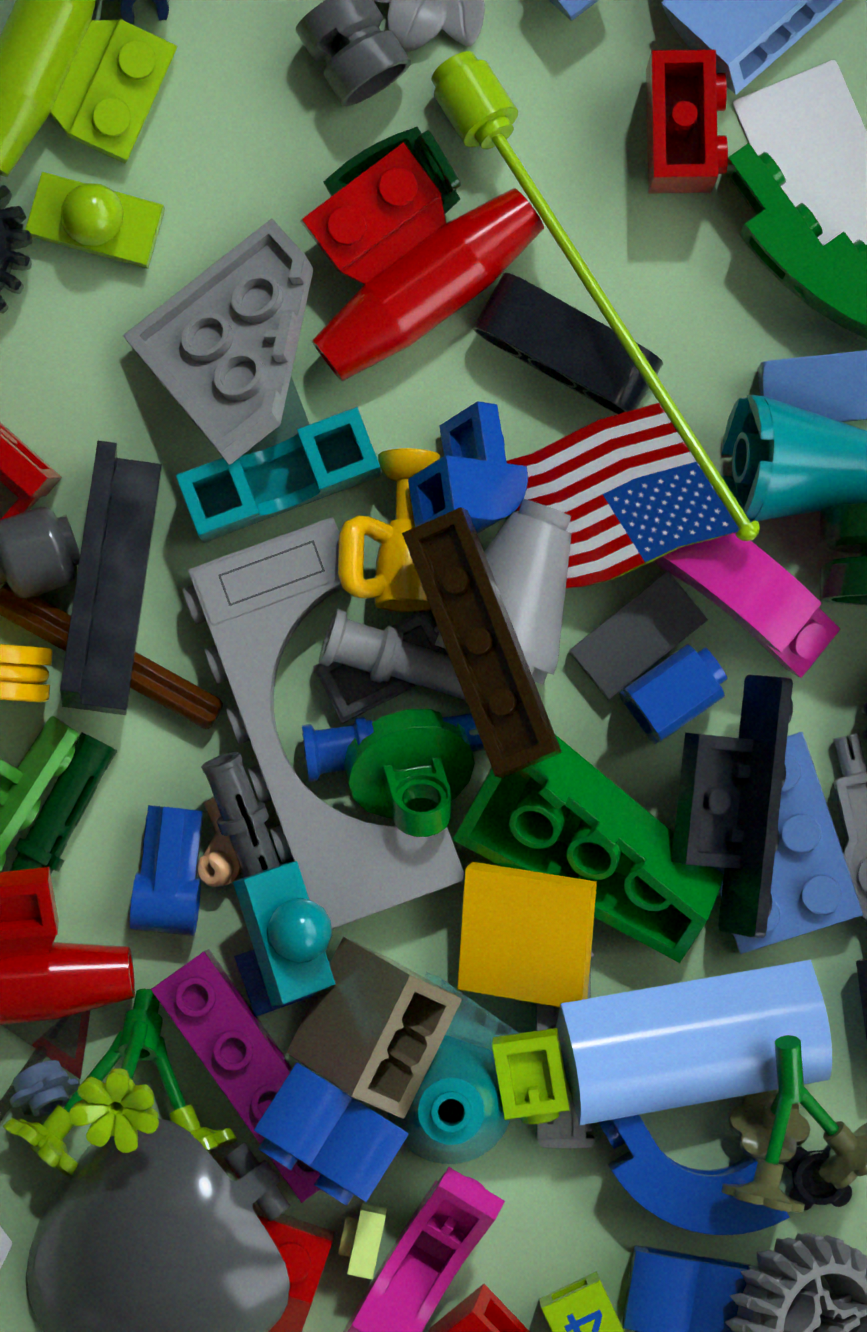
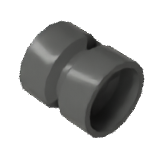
M325 0L307 13L296 26V33L313 60L327 63L324 78L342 106L348 107L372 97L396 81L411 65V60L393 31L380 30L379 26L383 20V15L373 0Z

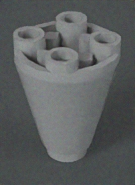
M523 499L519 512H513L509 515L484 553L534 682L544 685L547 674L554 675L559 658L571 533L566 531V529L568 528L571 516L551 507ZM436 624L434 631L438 632L439 635L435 645L446 649Z

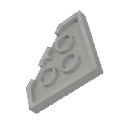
M272 218L123 335L132 349L229 465L281 424L313 274V267L305 254Z

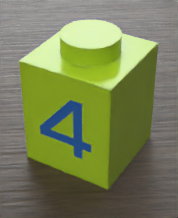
M597 1271L539 1298L541 1309L552 1332H625Z

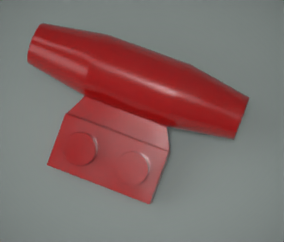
M403 142L300 220L335 269L364 284L312 340L314 347L334 374L341 381H344L411 346L488 288L542 232L544 225L527 199L516 188H513L446 223L441 192Z
M49 867L0 872V1025L60 1019L135 997L134 967L130 947L54 942L56 935H58L59 919Z

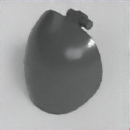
M159 1119L158 1128L153 1133L147 1134L137 1130L138 1148L135 1151L129 1153L120 1152L115 1145L114 1136H110L108 1142L102 1147L91 1144L77 1160L79 1165L74 1174L70 1175L68 1173L53 1195L39 1220L29 1250L26 1272L29 1300L43 1331L269 1332L280 1320L288 1305L290 1281L286 1263L269 1233L255 1214L253 1203H257L269 1221L278 1217L291 1205L277 1188L276 1184L280 1182V1179L267 1161L263 1160L259 1163L245 1142L224 1157L238 1177V1180L233 1181L191 1132L172 1121Z

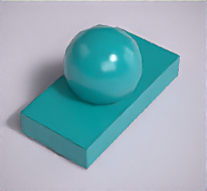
M298 862L284 863L234 881L235 891L271 1006L283 1005L335 985L336 983L325 951L332 938L331 919L322 906L309 900Z

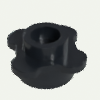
M828 1144L823 1150L807 1151L803 1147L797 1146L794 1157L785 1162L786 1167L792 1173L793 1188L790 1190L788 1197L805 1204L804 1211L809 1210L813 1204L827 1205L831 1203L835 1207H842L852 1197L850 1185L842 1189H836L831 1182L823 1180L820 1183H816L813 1181V1173L820 1171L822 1164L829 1158L831 1147Z

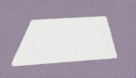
M830 60L736 99L733 102V106L750 145L758 156L763 152H767L777 163L786 179V183L781 188L795 207L803 203L813 213L823 231V234L818 237L822 245L824 246L842 232L847 234L852 243L860 239L867 245V131L837 62Z

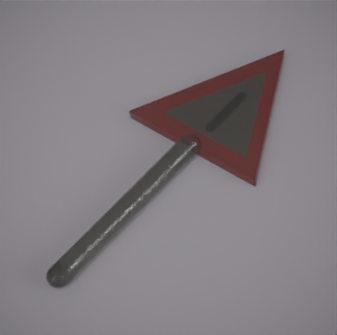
M91 1010L60 1019L2 1025L36 1048L19 1073L42 1062L47 1056L51 1060L59 1061L64 1069L81 1079ZM13 1084L10 1085L0 1100V1122L11 1108L9 1100L16 1093Z

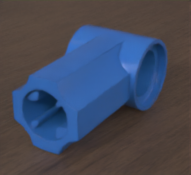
M148 805L141 872L136 873L130 907L131 930L195 936L201 896V879L197 878V863L199 861L204 811Z

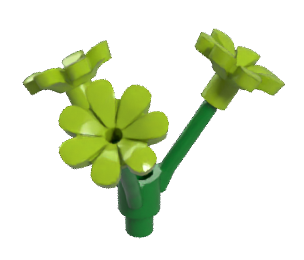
M139 989L136 991L133 1009L125 1013L122 1031L118 1033L109 1050L80 1084L64 1108L58 1104L43 1124L39 1122L30 1123L22 1118L16 1120L12 1117L3 1125L6 1131L15 1136L22 1137L31 1144V1150L37 1153L44 1162L53 1168L56 1167L66 1176L68 1173L73 1175L79 1165L69 1155L66 1143L63 1142V1139L74 1125L85 1126L91 1123L86 1133V1139L92 1145L102 1147L108 1142L110 1136H114L115 1145L120 1152L129 1153L135 1151L138 1148L137 1130L150 1134L156 1131L159 1124L158 1112L152 1108L154 1104L152 1089L148 1085L135 1086L133 1082L138 1060H150L155 1062L168 1099L174 1110L169 1113L172 1122L191 1132L210 1155L212 1154V1149L228 1147L237 1141L231 1128L211 1130L208 1127L201 1128L193 1105L186 1106L168 1058L165 1040L160 1036L163 1018L158 1014L160 1002L151 989ZM124 1057L121 1068L112 1069L118 1060ZM107 1076L106 1083H103V1079Z

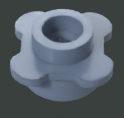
M44 1061L25 1069L14 1078L12 1084L16 1093L9 1101L13 1108L21 1107L24 1115L33 1114L35 1117H42L51 1114L58 1104L64 1107L69 1100L68 1096L73 1094L80 1084L77 1078L69 1079L67 1072L63 1071L59 1061Z

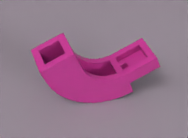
M735 534L684 546L654 560L661 569L669 571L673 576L696 589L747 630L786 670L800 678L803 677L840 631V628L819 608L822 603L802 583L752 541H742Z
M448 1167L439 1181L436 1180L411 1216L367 1288L343 1332H423L451 1281L469 1254L496 1220L505 1201L486 1190L477 1180L463 1176Z

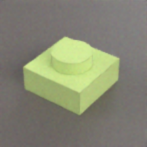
M362 1203L358 1219L346 1216L338 1255L350 1257L348 1275L373 1280L387 1208Z

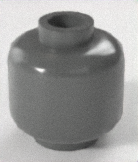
M38 507L0 520V585L7 582L16 597L29 599L72 583L75 576L74 566L79 565L80 552L67 515L57 518L50 508Z

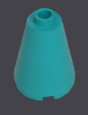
M747 395L748 398H739L735 402L727 421L721 455L733 456L732 476L721 475L750 522L820 512L825 507L867 502L866 430L763 395Z
M453 1035L444 1036L405 1118L402 1119L387 1112L390 1122L409 1133L403 1144L410 1151L426 1160L441 1164H459L482 1156L497 1144L510 1123V1119L505 1120L493 1052L472 1039ZM447 1099L458 1100L464 1107L463 1113L454 1118L440 1116L438 1109L441 1103Z

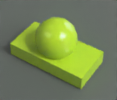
M42 172L25 230H28L32 237L149 269L165 207L163 204L115 192L102 184L82 183Z

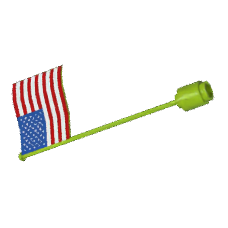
M471 51L461 52L450 57L438 66L431 77V81L436 87L434 90L436 101L465 146H481L482 149L496 147L659 402L599 419L532 454L507 460L508 464L527 466L528 483L524 499L551 507L571 516L568 528L566 529V531L571 533L566 588L586 587L614 580L681 547L731 534H735L742 541L755 539L760 530L758 521H749L506 140L514 131L512 124L518 117V109L487 61L478 60Z

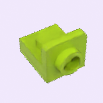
M558 1028L493 1037L492 1049L505 1120L521 1118V1122L524 1124H542L557 1119L560 1116L559 1112L570 1111L571 1092L566 1080Z

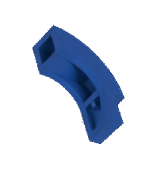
M640 1115L598 1122L613 1149L623 1144H626L629 1152L608 1164L611 1171L632 1198L658 1218L674 1226L709 1235H738L755 1232L790 1218L785 1211L741 1201L734 1198V1196L721 1192L724 1183L739 1185L754 1180L758 1163L754 1158L746 1156L732 1165L719 1169H694L681 1165L666 1156L655 1143Z

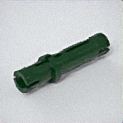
M81 732L75 745L74 756L66 770L59 775L35 824L30 829L26 839L19 838L14 848L19 852L12 863L10 871L49 867L50 874H52L53 870L60 871L65 861L60 857L93 797L105 770H107L113 757H115L116 749Z

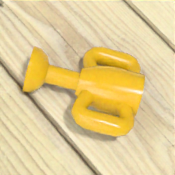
M415 448L391 449L378 454L381 470L387 478L396 482V520H392L387 524L369 516L357 515L344 522L338 541V577L343 589L354 597L375 598V606L388 611L423 612L431 610L402 533L415 528L408 478L441 458L440 454ZM365 535L380 544L376 558L375 577L370 579H364Z

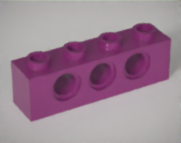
M208 949L151 990L259 1144H261L265 1137L255 1132L254 1129L293 1067L258 1017H255L253 1010L210 949ZM269 1157L301 1203L321 1190L314 1185L321 1173L298 1159L292 1170Z

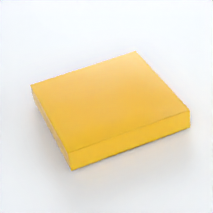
M471 862L465 868L457 989L560 1007L561 1003L588 999L597 881Z

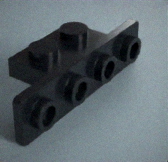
M747 675L745 677L738 738L685 732L671 862L724 868L718 924L719 930L722 932L755 938H764L766 936L768 917L772 910L771 885L774 856L779 844L778 819L781 791L786 779L785 753L788 725L793 714V702L791 699L793 681L791 678Z

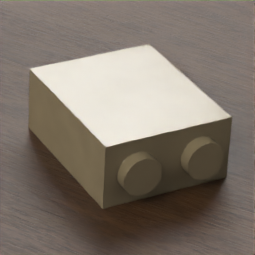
M343 937L330 962L336 984L315 993L286 1053L350 1096L404 1119L462 999L400 963Z

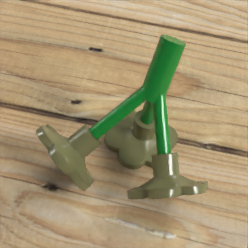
M785 1035L777 1038L774 1043L778 1092L773 1095L768 1091L745 1095L742 1105L735 1107L729 1117V1127L735 1134L740 1136L741 1150L747 1156L758 1159L754 1180L739 1185L724 1183L721 1192L748 1203L764 1205L785 1212L803 1213L805 1204L791 1199L779 1188L784 1165L778 1163L791 1160L796 1153L797 1145L804 1143L810 1133L808 1121L799 1114L798 1103L800 1102L825 1131L823 1139L831 1147L829 1158L822 1164L819 1174L825 1182H831L836 1189L847 1187L857 1176L867 1175V1123L852 1133L844 1122H835L804 1087L801 1040L796 1036Z

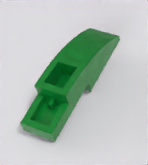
M747 143L728 157L726 173L756 215L744 224L739 234L760 262L786 288L807 305L839 326L867 339V245L860 239L852 243L847 234L842 232L823 246L818 239L823 234V231L813 213L803 203L795 207L781 188L786 183V179L777 163L767 152H763L758 156L752 146Z

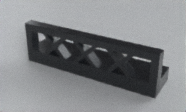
M97 441L60 693L62 707L126 715L162 464L117 458V443Z

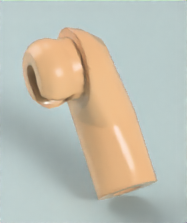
M213 797L204 801L203 804L216 833L204 855L200 857L197 863V874L207 886L218 887L232 883L242 870L229 836L221 835L217 824L221 814Z

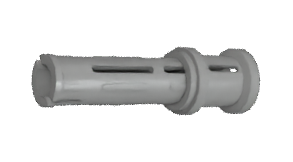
M340 609L334 611L322 644L319 664L329 666L334 661L370 673L371 681L378 683L382 681L388 682L392 676L466 700L449 655L403 641V633L398 632V628L388 625L384 630L376 629L347 619L346 611Z

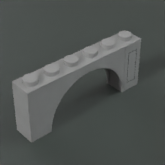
M333 517L188 569L193 585L183 588V593L195 624L207 621L215 645L204 648L216 683L220 684L229 681L237 705L226 708L237 741L239 744L251 741L259 765L248 768L258 799L261 803L273 801L281 825L270 828L282 864L292 861L298 862L309 900L325 909L331 919L332 929L465 880L463 868L447 827L440 833L429 837H414L403 833L397 827L376 825L347 816L322 801L304 784L287 759L281 745L274 715V687L281 657L292 634L302 620L327 597L343 588L338 577L339 531Z

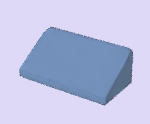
M867 350L761 362L757 368L760 395L839 422L867 420Z

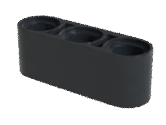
M503 273L473 326V330L486 341L616 414L638 409L649 390L647 383L610 327L513 274ZM637 343L657 375L663 365V361L653 352Z

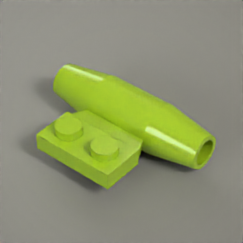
M16 0L0 34V176H9L49 114L67 134L68 138L125 164L178 46L122 19L91 20L96 0Z

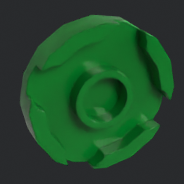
M405 709L380 717L372 722L374 729L372 734L364 738L359 745L356 738H354L347 748L344 769L353 799L367 812L392 818L396 827L407 835L429 837L440 833L447 827L450 821L451 801L457 798L470 782L475 765L465 729L459 723L455 726L444 722L441 712L432 709Z

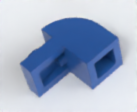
M479 401L439 425L444 456L408 478L415 527L462 507L468 510L478 534L512 514L522 503L528 483L527 466L507 463L497 404Z

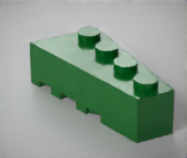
M556 734L555 736L562 753L504 778L495 777L491 767L452 840L503 867L597 881L595 918L672 960L681 963L709 918L722 885L724 874L711 866L671 862L674 833Z

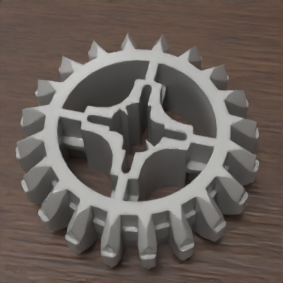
M798 1233L795 1239L789 1237L785 1239L776 1238L774 1251H757V1271L753 1269L740 1271L747 1284L743 1293L729 1295L739 1306L737 1315L725 1321L734 1332H867V1256L862 1254L860 1250L844 1244L843 1240L828 1235L822 1237L812 1233ZM822 1275L824 1276L829 1285V1288L831 1290L830 1294L829 1290L824 1289L822 1287V1282L820 1276Z

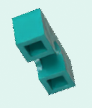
M358 407L299 428L297 429V434L261 451L242 455L230 465L222 457L177 474L176 478L198 536L205 543L380 477L381 468Z

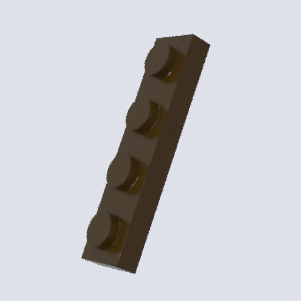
M462 507L403 532L402 535L495 777L504 778L562 753L468 510Z

